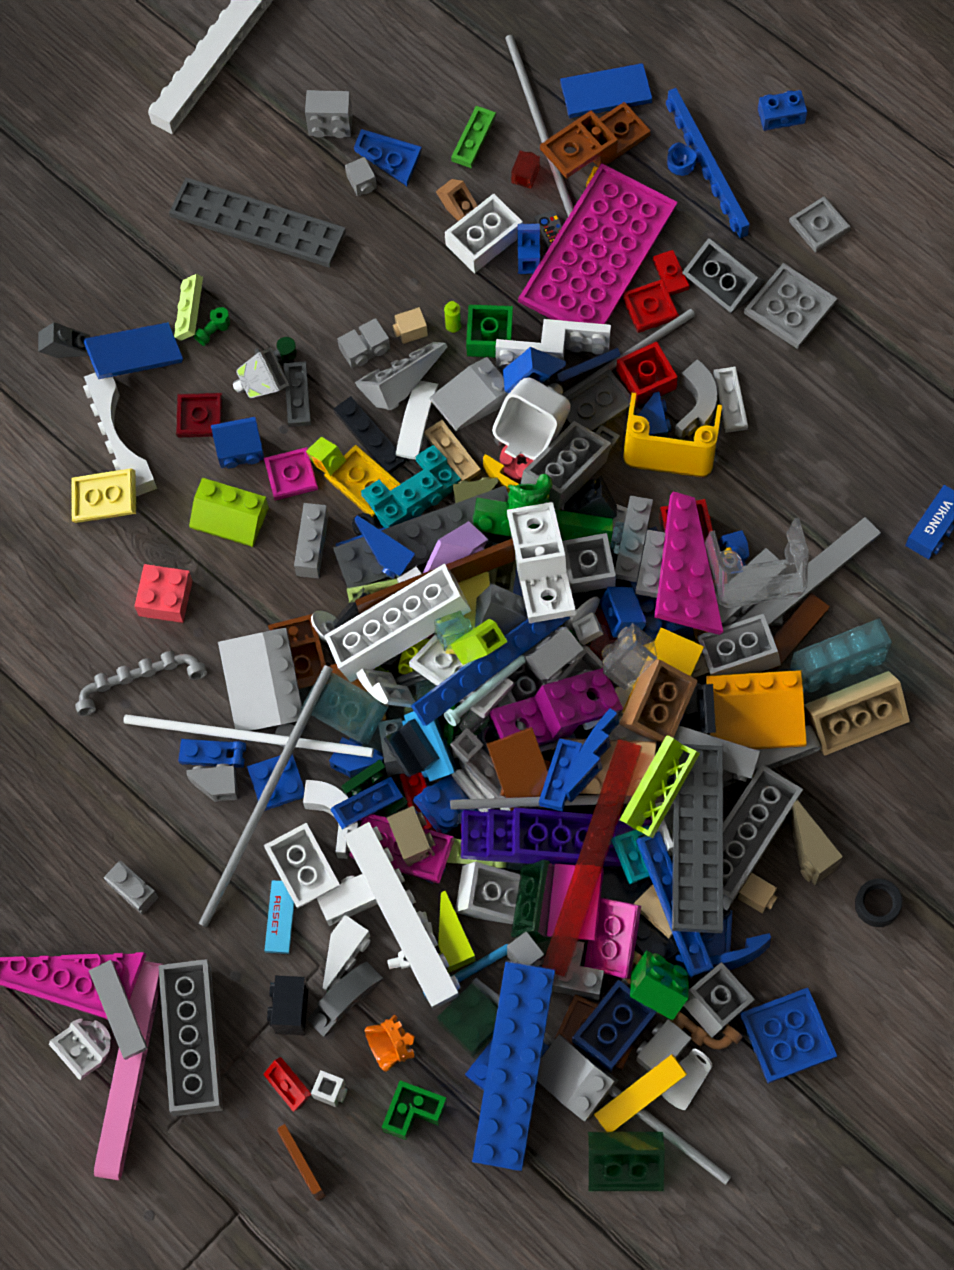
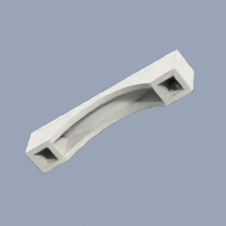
M96 373L84 376L87 385L83 386L87 398L92 397L94 401L93 404H90L94 416H100L102 421L98 423L102 436L105 434L108 436L109 440L105 444L109 454H115L116 459L112 461L116 471L130 468L135 470L136 496L157 489L147 461L131 452L116 433L114 416L120 394L113 377L98 380Z

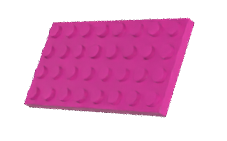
M601 163L519 296L518 302L552 320L606 324L621 300L623 293L627 290L675 210L677 201Z

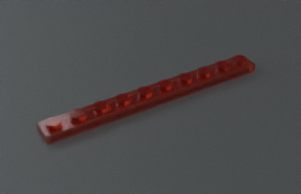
M618 739L542 967L556 969V975L566 978L642 750L641 745Z

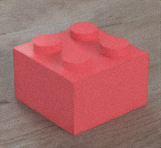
M144 564L134 606L138 616L183 623L193 581L189 570Z

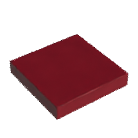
M222 393L177 394V438L213 437L211 425L222 423Z

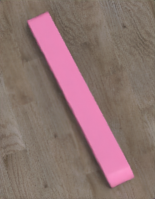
M144 961L129 1002L148 1047L160 990L159 965L163 964ZM120 1048L118 1050L94 1167L95 1177L120 1180L122 1177L147 1050L127 1060L123 1058Z

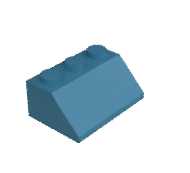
M414 711L404 715L403 726L408 721L416 719L439 756V759L428 770L422 772L424 778L428 777L429 781H433L455 773L458 769L450 748L447 746V741L444 738L438 718L427 726H423Z

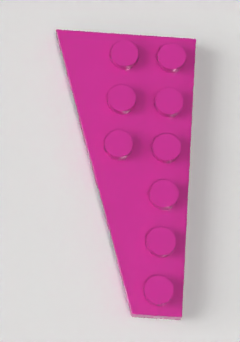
M673 491L669 499L655 618L721 635L723 627L695 497Z

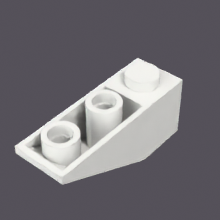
M344 915L330 936L323 982L325 994L341 980L340 977L345 971L349 972L356 963V959H354L359 951L364 952L371 941L369 939V931L346 915Z

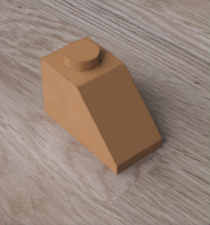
M451 179L436 191L446 210L457 221L461 220L478 206L464 181Z

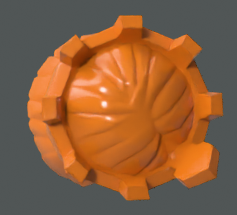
M393 1015L389 1020L386 1019L381 1025L367 1026L364 1030L371 1051L384 1072L389 1071L397 1062H405L406 1059L414 1058V1051L409 1048V1045L414 1043L415 1036L405 1032L401 1022H397L396 1015Z

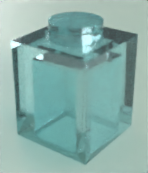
M461 610L434 620L435 635L444 651L452 649L451 643L472 630L470 620L464 618Z

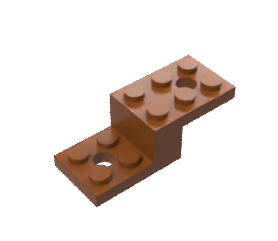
M623 102L601 118H598L592 110L541 143L540 150L567 179L592 161L598 168L601 163L604 165L609 164L649 137L651 130ZM617 127H624L626 131L618 133L615 129ZM573 147L576 151L574 153H567L565 149Z

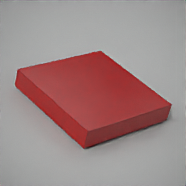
M663 279L623 293L622 299L637 333L669 323L679 317Z

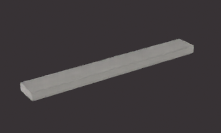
M864 517L737 622L764 613L768 626H771L877 539L881 532Z

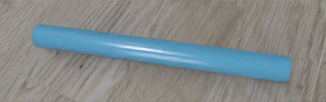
M508 944L455 973L454 975L458 983L506 956Z

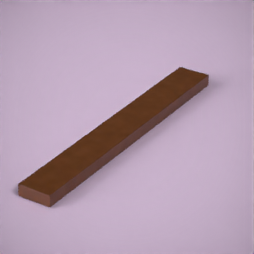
M513 539L448 563L446 566L459 583L516 560ZM433 570L356 599L355 603L359 613L365 612Z
M812 593L773 637L781 665L830 608V606ZM780 666L759 673L776 672ZM698 724L697 727H696V730H697L698 732H699V724Z

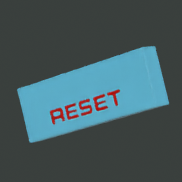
M272 880L265 953H290L294 902L282 881Z

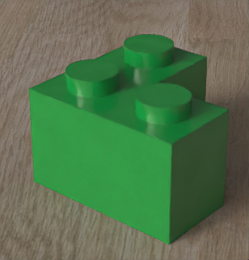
M400 1080L382 1125L383 1132L407 1141L415 1117L439 1126L447 1105V1098Z

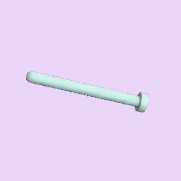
M524 655L519 656L503 668L457 708L447 710L444 713L447 722L452 726H456L464 713L525 663Z

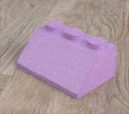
M468 521L438 539L423 573L484 550L488 539Z

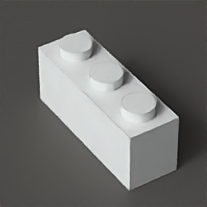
M363 874L344 878L339 887L317 898L329 926L340 922L344 915L351 917L378 904Z

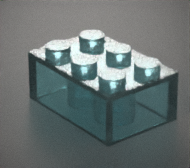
M332 672L311 715L357 742L368 745L378 727V722H381L389 705L380 702L369 692ZM315 684L313 685L310 693L308 694L305 702L303 703L301 710H303Z

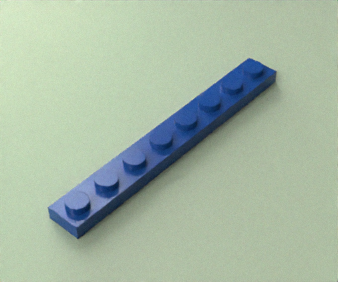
M677 88L669 90L668 100H666L667 109L670 113L673 112L677 128L682 129L684 133L685 143L695 151L697 155L696 163H700L705 180H709L711 183L714 197L719 198L721 210L724 215H728L732 231L737 232L739 238L748 236L750 224Z
M570 617L529 623L528 619H526L505 635L507 643L492 653L467 663L411 705L422 725L427 726L569 620Z

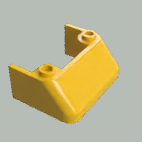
M632 393L623 453L625 464L637 469L701 478L708 476L713 469L722 405L717 406L715 425L699 427L695 432L693 442L649 435L650 426L647 419L634 415L636 393Z

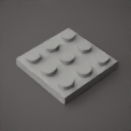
M783 263L745 308L744 314L798 349L835 305L837 298Z

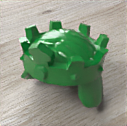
M541 474L536 484L508 485L510 489L508 493L509 498L506 503L509 505L508 510L549 503V493L553 485L552 478L548 474Z

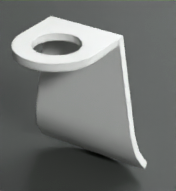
M692 1049L690 1054L679 1062L687 1072V1075L661 1094L669 1103L681 1110H686L712 1068L710 1059L697 1049ZM696 1055L702 1057L706 1064L701 1062Z

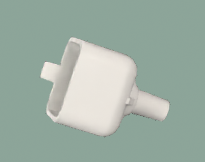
M528 377L520 380L507 395L492 429L495 438L508 446L505 453L514 458L521 453L535 460L559 436L571 407L569 400L562 395L563 390L559 384L552 383L547 387L539 381Z

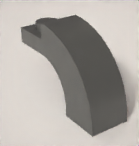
M364 962L344 976L317 1003L318 1007L307 1020L323 1037L327 1036L342 1017L360 1000L369 996L384 978L368 962Z

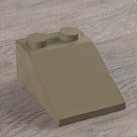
M797 800L793 803L789 818L801 868L800 872L806 881H811L816 885L838 869L843 856Z

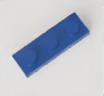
M559 738L539 799V806L563 811L567 800L565 788L571 769L583 746L582 743Z
M389 777L334 805L330 810L343 830L399 801L403 796L393 779Z

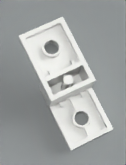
M544 319L541 343L496 339V367L506 368L529 347H533L561 360H564L565 350L572 352L587 351L594 354L607 353L610 346L611 325Z
M553 502L507 510L516 554L517 571L529 623L576 615L567 576L564 547ZM532 524L539 525L536 529L529 528ZM547 595L554 597L550 601H545L542 599L544 596Z

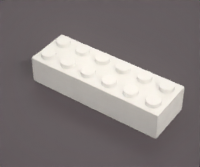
M443 564L324 636L339 670L350 682L358 679L356 673L362 668L375 669L469 613L471 608L456 578L448 567Z

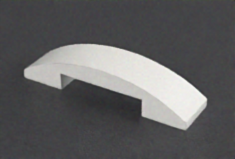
M419 381L412 390L402 422L396 456L416 460L415 456L420 454L423 434L431 405L433 404L430 396L437 392L438 384Z

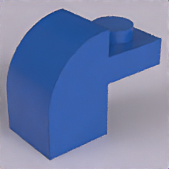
M518 224V274H533L540 264V224Z

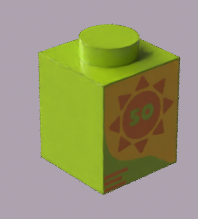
M320 437L305 451L313 465L330 476L346 462L338 446L323 437Z

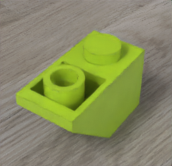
M488 619L451 643L450 646L461 664L464 665L492 653L508 641L497 623Z

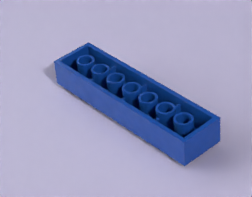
M512 961L505 962L472 1159L474 1163L518 1171L523 1169L556 969Z

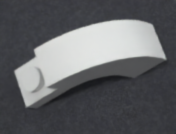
M306 780L303 800L305 809L325 811L334 817L330 809L334 805L348 799V797L331 784L322 781ZM358 822L343 830L338 823L337 858L347 859L348 851H351L343 835L358 828Z

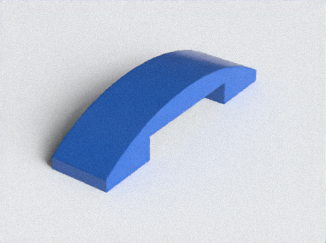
M770 933L747 938L745 949L710 957L713 967L715 968L722 962L728 970H732L753 961L770 947ZM681 954L676 955L675 965H679L686 970Z

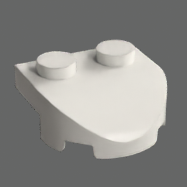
M77 1019L71 1022L69 1028L51 1039L49 1045L77 1078L82 1080L104 1063L110 1049L111 1037L107 1028L100 1022Z

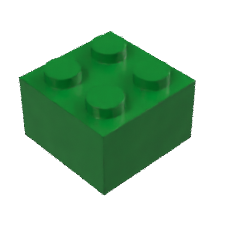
M468 306L467 356L496 357V339L512 340L513 306Z
M646 950L631 972L630 997L673 1020L688 1000L689 975L683 967L673 965L667 962L661 955L653 954Z

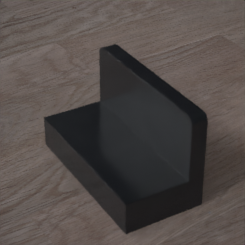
M416 719L408 721L399 731L391 733L384 738L407 777L428 770L439 759L438 754Z

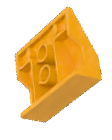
M801 670L706 676V684H713L716 732L710 733L711 736L752 749L806 747Z

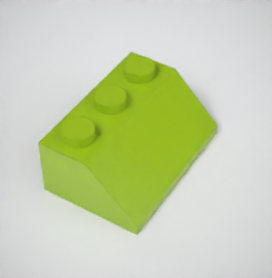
M202 478L194 496L189 527L253 547L269 508L267 499L262 495Z

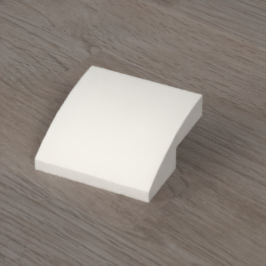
M363 668L356 673L366 690L380 702L410 708L415 703L408 687L397 685L391 673Z

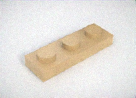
M443 420L424 431V436L431 445H434L447 458L448 466L461 478V481H469L481 473L479 466Z

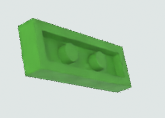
M479 106L475 107L451 156L452 162L472 168L496 118V112Z

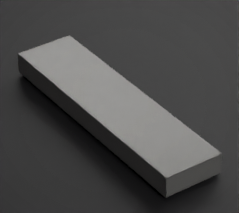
M109 960L89 970L123 1058L127 1060L147 1050L148 1047L114 962Z

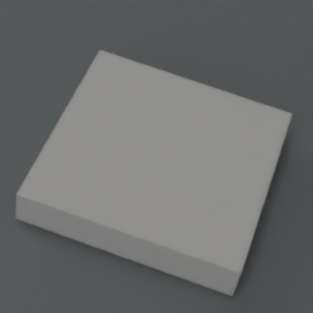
M825 196L789 219V223L815 253L849 232L851 228Z

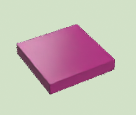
M307 447L264 458L275 501L318 490L311 460L305 452L308 450Z

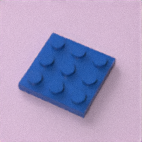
M809 988L739 1014L768 1084L837 1057Z

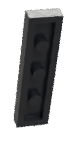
M351 396L333 408L336 416L385 471L391 474L406 463L404 457L396 456V447Z

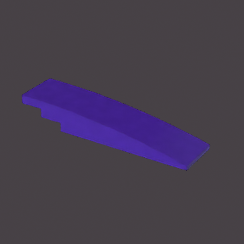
M516 807L513 811L489 809L487 812L463 810L461 815V859L547 865L566 864L622 867L611 839L635 829L620 820L621 817ZM645 819L641 827L651 826L652 820Z

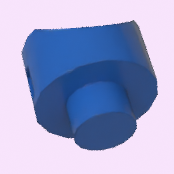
M680 142L673 144L668 150V169L676 175H688L694 170L697 155L695 151Z

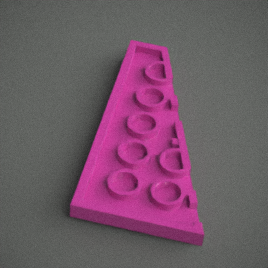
M136 952L135 954L114 953L109 955L77 954L51 957L48 955L39 957H0V986L108 1020L89 970L112 960L128 1000H130L147 954Z

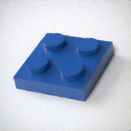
M293 754L264 811L304 798L305 790ZM280 756L247 766L258 801Z

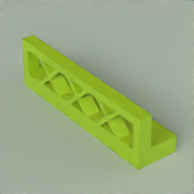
M666 735L620 820L633 829L653 838L700 753ZM683 751L689 753L690 755L686 763L679 765V758ZM676 773V781L668 786L667 780L669 776ZM664 795L665 800L663 804L656 807V799ZM652 816L653 822L649 829L641 827L645 819Z

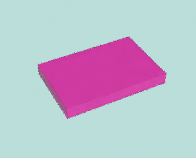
M555 864L547 930L548 937L596 941L604 868Z
M601 897L596 941H588L584 967L603 970L604 974L626 979L631 978L641 905Z

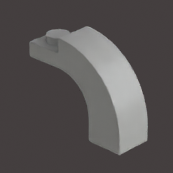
M698 359L681 374L680 383L692 393L696 400V406L676 424L675 435L680 440L686 435L691 436L697 427L709 426L715 414L717 402L716 383L710 371Z

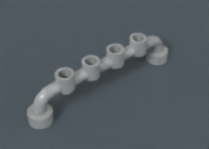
M167 651L161 655V661L153 663L152 659L146 658L138 663L140 668L130 670L129 666H121L116 670L117 675L109 678L107 673H99L94 677V683L85 686L81 690L79 701L75 704L77 714L79 716H88L96 711L94 701L88 699L89 695L93 692H104L114 685L129 684L133 679L142 676L151 677L157 671L164 669L172 670L182 663L190 665L187 667L189 678L191 680H198L207 675L205 664L198 662L192 655L180 654L175 656L173 651Z

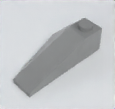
M432 342L411 352L409 359L395 360L391 362L392 367L381 372L378 368L356 381L355 384L377 408L392 410L398 407L399 402L410 394L445 351L447 345L446 343Z

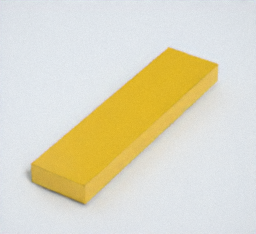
M671 1054L594 1115L606 1132L611 1134L684 1078L687 1072L676 1057Z

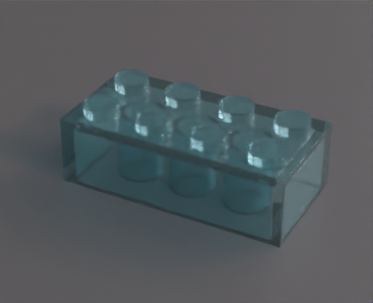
M879 618L794 652L789 669L790 671L801 670L803 692L807 690L813 692L818 690L824 683L830 682L832 684L838 682L846 674L851 673V675H855L863 671L866 666L871 664L872 666L880 665L885 661L892 642Z

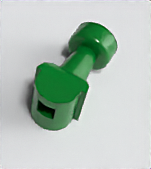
M218 307L210 312L211 321L204 329L198 328L195 330V335L193 336L202 346L210 342L209 336L216 330H228L230 317L226 308Z

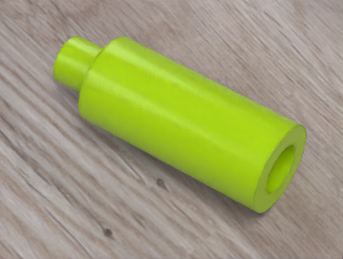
M450 301L444 307L445 326L449 332L455 333L461 329V312L459 304Z

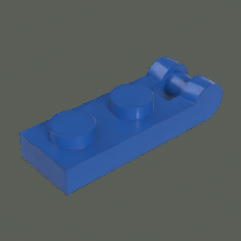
M181 739L179 764L202 766L229 764L234 766V768H243L245 761L243 752L246 751V743L241 741L221 742ZM228 752H234L232 758H227Z

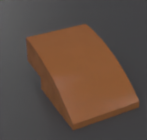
M312 614L268 625L269 631L287 628L299 689L315 685L324 665H326L318 633L311 622Z

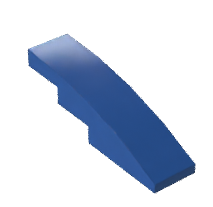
M611 708L595 725L574 762L565 788L566 797L570 803L603 769L600 758L611 747L609 734L619 725L618 714Z

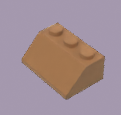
M660 659L646 660L619 725L638 735L663 743L666 735L674 738L698 680Z

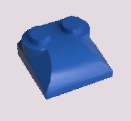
M451 774L434 785L424 788L413 799L436 832L448 834L461 824L463 810L479 811L478 809L451 810V800L470 799Z

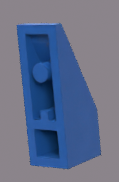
M357 515L355 523L379 565L384 568L382 572L392 579L395 576L397 578L402 576L415 557V553Z

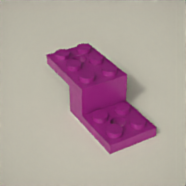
M604 667L542 685L534 697L494 708L490 711V715L500 739L522 731L515 724V722L521 721L526 725V729L533 728L538 745L540 746L557 741L559 738L570 737L579 725L601 719L609 708L618 714L622 712L623 707ZM587 692L596 694L597 700H590L587 697Z

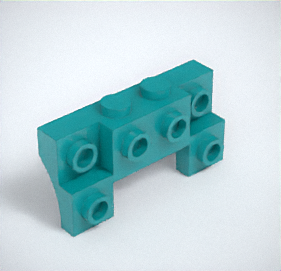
M434 445L415 456L416 462L423 470L390 491L379 479L361 491V496L370 505L385 529L420 516L424 510L432 505H437L444 497L453 492V484L461 481V478L448 466L447 458Z

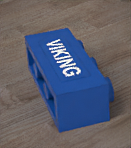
M943 485L906 542L905 546L928 560L933 553L937 555L944 545L941 541L945 536L950 537L954 531V490Z

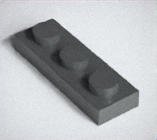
M306 362L284 363V373L289 383V386L285 387L288 426L311 425Z

